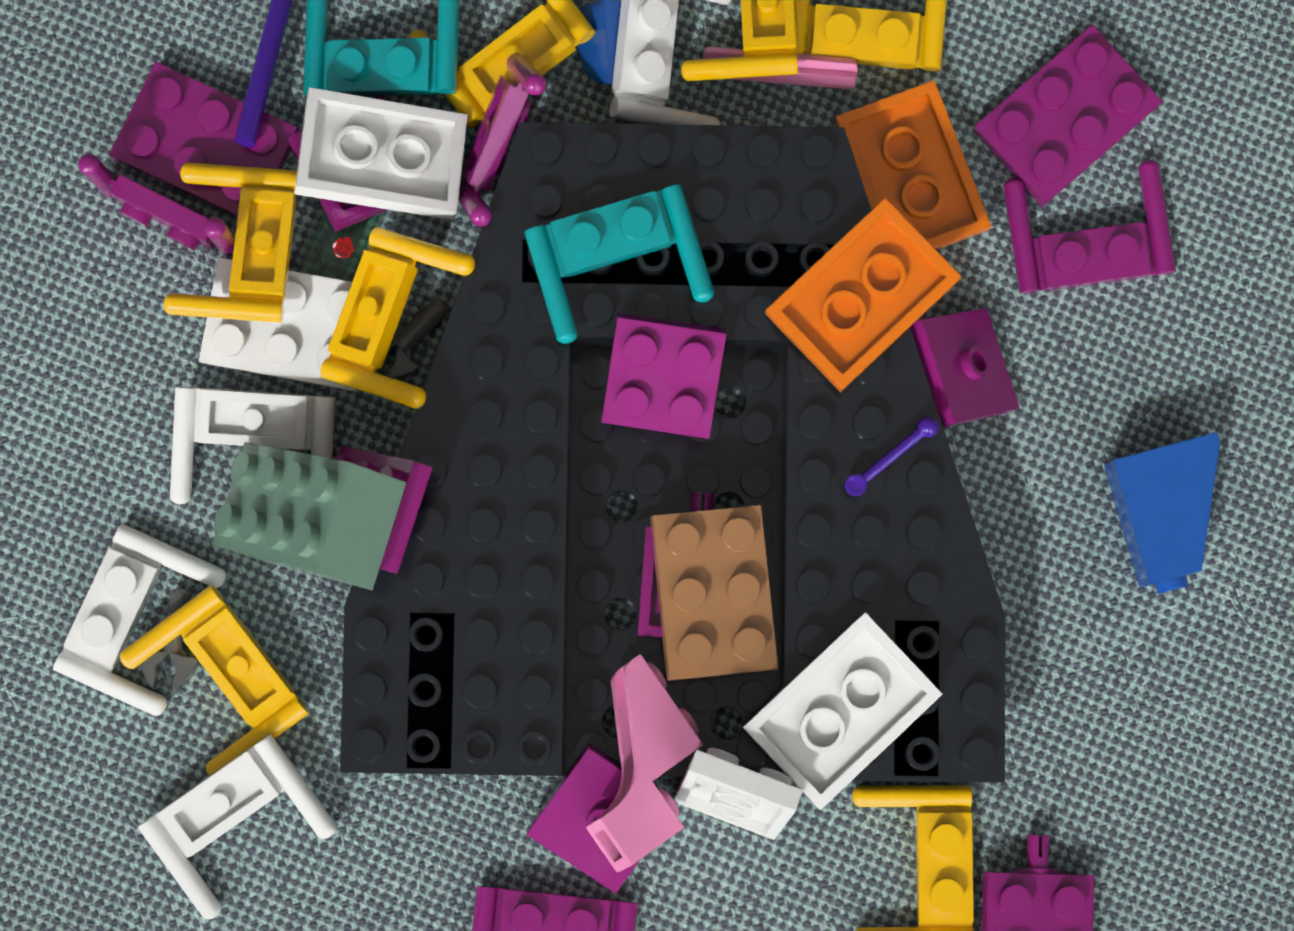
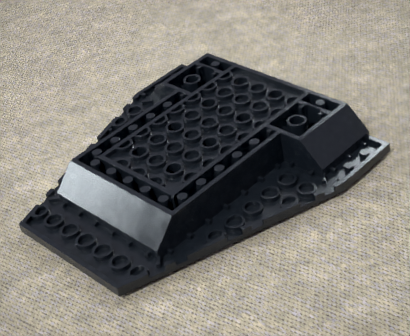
M520 122L489 206L492 212V219L489 224L482 226L472 253V257L475 260V268L471 274L464 276L423 388L426 392V401L422 407L415 410L398 457L432 467L398 573L395 574L379 569L373 590L352 585L344 606L340 772L566 775L588 743L621 764L618 738L612 737L605 731L603 716L609 708L614 706L611 689L613 674L641 654L646 663L654 664L663 674L667 683L666 691L676 706L685 709L696 722L699 731L697 736L703 743L697 750L707 753L708 748L726 751L740 759L739 766L757 773L760 772L761 768H769L784 773L742 727L866 612L943 695L852 781L1005 783V614L911 329L906 330L854 381L840 392L765 314L766 309L872 211L845 128ZM681 184L714 289L712 299L703 303L694 300L677 244H672L670 247L571 277L561 278L578 336L573 342L568 344L558 342L524 231L645 193L657 192L666 187ZM618 313L726 329V340L717 394L725 389L739 391L745 399V409L737 417L729 418L721 415L716 407H714L709 439L601 423ZM932 416L937 419L939 423L937 434L933 437L922 438L867 483L866 491L862 495L853 497L846 492L844 484L849 476L860 475L915 431L918 421L922 417ZM692 492H701L700 511H703L705 493L715 494L713 506L715 500L724 494L737 496L742 501L744 507L761 505L778 661L777 670L667 681L663 638L637 636L646 527H651V516L691 512ZM616 493H628L637 501V513L627 522L615 521L607 513V502ZM620 598L630 601L636 609V618L633 624L621 630L611 627L605 620L604 615L606 606L611 601ZM723 707L734 709L741 717V729L731 739L719 738L711 729L710 721L712 715ZM696 750L660 776L683 777Z

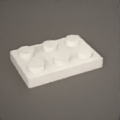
M309 87L294 194L454 220L458 206L468 114Z
M218 258L211 296L229 297L232 260ZM289 271L282 323L207 317L199 362L358 392L357 389L324 379L320 374L322 363L330 357L331 352L327 351L352 282Z
M865 612L742 728L783 772L792 778L793 782L798 788L803 790V793L821 810L943 694Z
M708 748L707 753L696 750L679 784L674 800L680 805L774 840L796 812L803 790L792 786V778L779 771L761 768L760 772L757 773L739 766L740 759L726 751Z

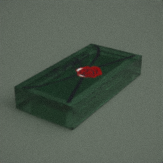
M386 211L335 232L326 212H324L297 272L353 282L364 250L368 251L370 248V233L374 228L380 226Z

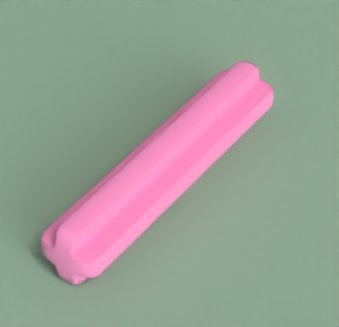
M707 47L703 52V59L744 56L743 49ZM797 54L798 74L732 78V80L852 89L857 81L858 65L857 61L853 58Z

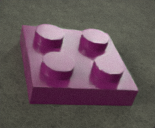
M618 313L601 423L709 439L726 340V329Z

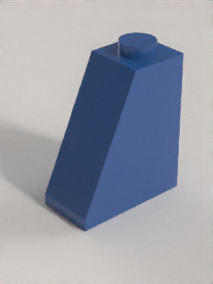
M1217 432L1115 459L1104 465L1139 588L1155 584L1157 594L1189 586L1186 575L1202 571L1220 446Z

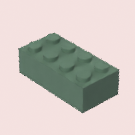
M244 442L242 452L237 455L232 464V483L225 504L221 506L215 517V535L212 545L274 565L373 590L406 482L351 462Z

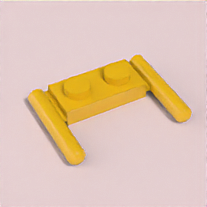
M546 0V5L543 6L541 4L458 68L457 93L445 95L458 113L468 114L467 125L470 128L482 122L500 76L509 77L510 72L507 69L506 62L510 55L514 53L524 55L543 76L576 50V46L586 43L593 37L596 31L572 0ZM414 30L407 38L429 37L423 30Z
M741 0L744 56L686 60L681 66L682 77L686 81L798 74L794 0Z
M794 0L797 54L853 58L857 61V65L910 70L920 68L925 71H940L947 0H926L925 16H920V13L825 4L812 6L810 5V0Z
M192 162L182 165L180 177L184 183L241 188L229 284L230 295L229 297L170 293L163 302L166 313L170 315L282 323L297 202L296 194H294L297 170Z
M376 227L370 233V249L363 252L327 351L331 352L330 357L322 363L320 374L324 379L417 409L422 407L426 401V392L423 388L376 373L377 368L382 369L418 272V268L415 267L416 262L467 276L473 272L475 260L469 254Z
M212 584L125 648L120 654L122 664L129 669H134L181 634L184 638L183 641L245 722L252 726V730L206 764L208 775L214 773L271 733L274 739H276L310 713L306 704L294 693L290 683L231 606L225 603L221 593Z
M971 785L856 786L852 793V799L858 807H917L916 876L918 927H859L855 931H973Z

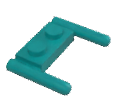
M307 0L303 95L307 96L309 87L357 96L457 93L460 0H438L436 40L430 38L328 40V43H326L328 0Z
M681 184L666 187L661 191L645 193L524 231L556 339L562 344L571 343L578 336L561 280L563 277H571L677 244L694 300L703 303L711 300L714 296V289Z

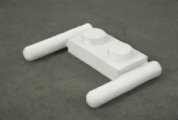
M621 0L611 91L614 94V98L611 101L609 110L612 118L642 124L721 125L716 117L664 106L665 101L669 97L679 0ZM705 0L723 5L732 2V0Z
M175 387L170 480L171 501L176 504H185L191 499L194 442L243 446L244 442L273 448L311 450V455L332 459L336 397Z
M121 524L114 535L112 546L108 548L63 644L64 648L55 661L53 670L154 716L161 715L167 706V700L164 696L112 672L118 665L120 654L131 637L158 579L162 565L208 586L212 584L216 588H219L225 582L226 573L224 569L125 524Z
M271 733L138 826L140 832L205 919L217 917L221 912L222 906L188 860V857L193 856L273 800L285 790L319 838L327 839L336 831V823Z

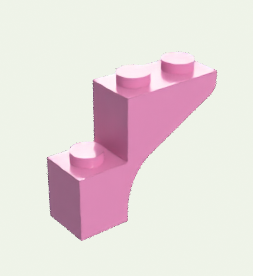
M641 654L616 671L611 678L621 762V782L611 805L599 818L586 826L617 873L635 864L684 828L677 818L679 816V809L675 801L665 790H658L653 780L703 745L697 736L699 731L692 716L685 709L676 706L666 691L667 683L663 674L654 664L646 663Z

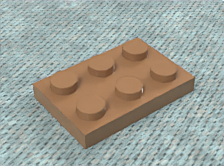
M761 505L651 516L667 681L777 670L778 661Z

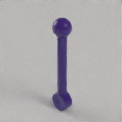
M932 416L922 417L918 421L915 431L860 475L849 476L844 484L846 492L853 497L862 495L866 491L867 483L922 438L933 437L937 434L939 430L937 419Z

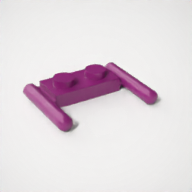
M514 53L508 57L506 66L510 72L509 77L500 76L461 171L466 180L460 181L458 200L471 221L477 226H486L492 219V212L479 193L481 189L489 191L493 179L499 180L510 151L506 148L514 129H518L520 122H526L530 112L531 101L527 100L528 94L540 95L546 89L545 78L520 53Z
M84 154L80 157L78 161L79 170L104 196L114 197L122 204L119 213L145 227L149 226L151 220L156 221L169 228L166 235L168 238L190 250L195 251L198 244L214 250L215 246H217L225 257L233 259L235 235L221 218L212 217L208 219L122 175L116 178L94 154Z
M1146 160L1138 167L1147 223L1139 222L1039 236L1038 238H1032L1024 182L1018 178L1007 180L1003 185L1019 294L1175 273L1176 267L1159 164L1154 160Z
M477 885L472 931H635L638 902Z

